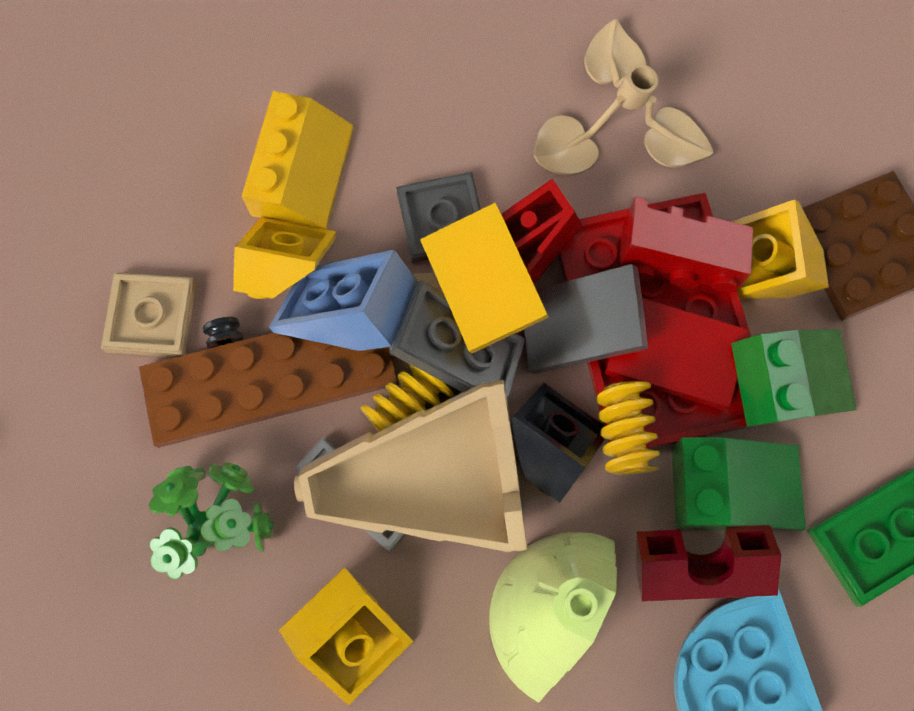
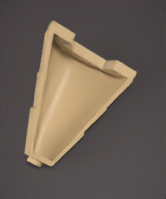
M504 379L495 380L490 383L483 382L426 411L420 410L376 434L368 432L304 465L299 475L295 476L294 479L296 499L298 502H304L306 516L309 518L379 533L389 530L439 542L447 540L504 552L527 550L517 464Z

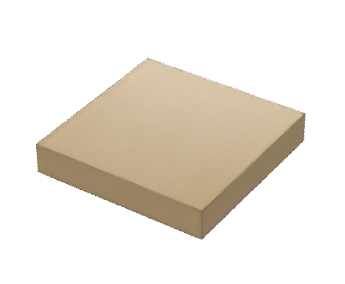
M114 272L101 349L105 353L164 357L186 355L196 289L194 278Z

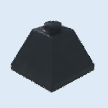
M545 383L537 389L510 420L512 434L525 478L535 484L541 492L550 495L558 502L562 501L605 440L601 436V429L604 427L602 423Z

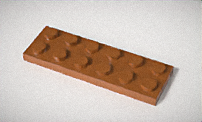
M274 332L139 367L153 445L158 448L382 390L390 382L398 385L389 347L357 351Z

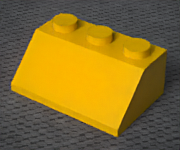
M272 91L241 196L250 215L258 218L265 217L327 229L354 129L353 124L311 98Z

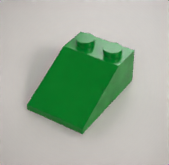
M840 329L791 330L765 333L731 343L747 427L857 410Z
M682 437L671 447L676 529L725 530V527L771 525L772 530H806L798 445L734 438Z

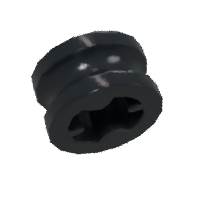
M222 317L211 320L203 325V333L209 336L206 341L208 349L244 339L243 334L237 331L240 326L238 318Z

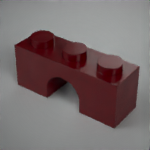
M771 525L725 527V540L721 547L712 553L703 555L693 554L685 549L681 529L636 531L637 576L642 602L778 596L781 552Z

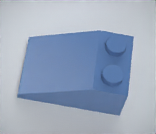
M395 250L318 265L314 271L293 284L269 328L277 334L357 351L391 347L395 341L414 288L419 282Z

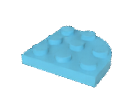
M779 588L778 596L743 597L722 604L711 610L694 625L681 646L675 665L674 695L678 711H823Z

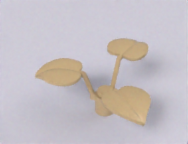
M614 19L594 36L587 48L584 64L588 75L596 83L609 84L613 82L614 87L618 88L615 101L586 132L582 124L573 117L559 115L548 119L541 126L537 134L534 157L538 164L552 173L577 175L587 171L594 165L599 156L598 147L589 138L603 126L621 105L628 110L646 106L645 122L651 128L644 136V144L649 155L663 166L671 168L687 166L709 158L714 151L703 131L684 112L672 107H663L658 110L653 118V105L656 102V97L652 96V93L658 85V76L651 67L646 65L644 54L639 46L628 36L619 21Z

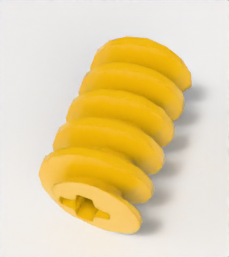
M410 364L413 376L406 372L398 374L401 388L391 382L387 383L385 389L389 397L388 399L377 393L372 396L376 407L375 410L367 405H362L360 409L378 432L420 410L426 411L425 405L427 403L433 406L440 404L438 398L440 392L452 398L454 393L451 386Z
M630 381L611 384L605 387L604 391L597 396L598 404L606 407L600 411L599 419L609 424L601 429V436L604 439L611 440V442L604 445L603 453L614 457V459L605 464V470L608 473L630 475L659 470L657 467L648 466V461L660 456V452L646 448V444L657 439L658 436L655 433L644 431V426L655 422V417L644 415L641 411L653 405V400L639 396L640 392L651 388V383Z

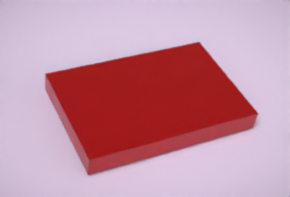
M642 298L648 349L609 357L604 374L627 381L649 382L653 389L725 411L729 409L737 381L731 343L746 339L749 330Z

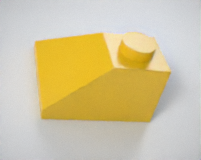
M794 199L731 221L753 227L751 275L740 288H736L740 300L792 298L829 288L823 248L799 201Z
M260 217L235 245L233 291L246 293L249 297L255 299H273L316 269L335 241L337 231Z

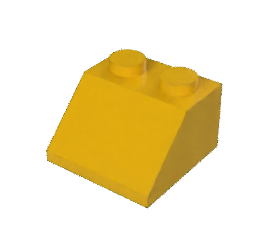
M345 567L278 630L296 659L347 705H350L414 642Z

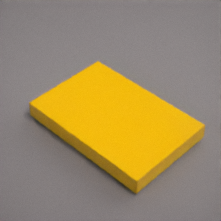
M496 202L420 239L470 353L477 352L549 318Z

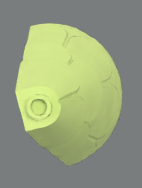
M567 532L539 539L528 545L527 550L520 551L506 566L497 581L489 611L490 636L495 653L503 670L513 683L538 703L559 682L565 673L572 669L593 644L616 595L617 567H615V541L605 536L594 533Z

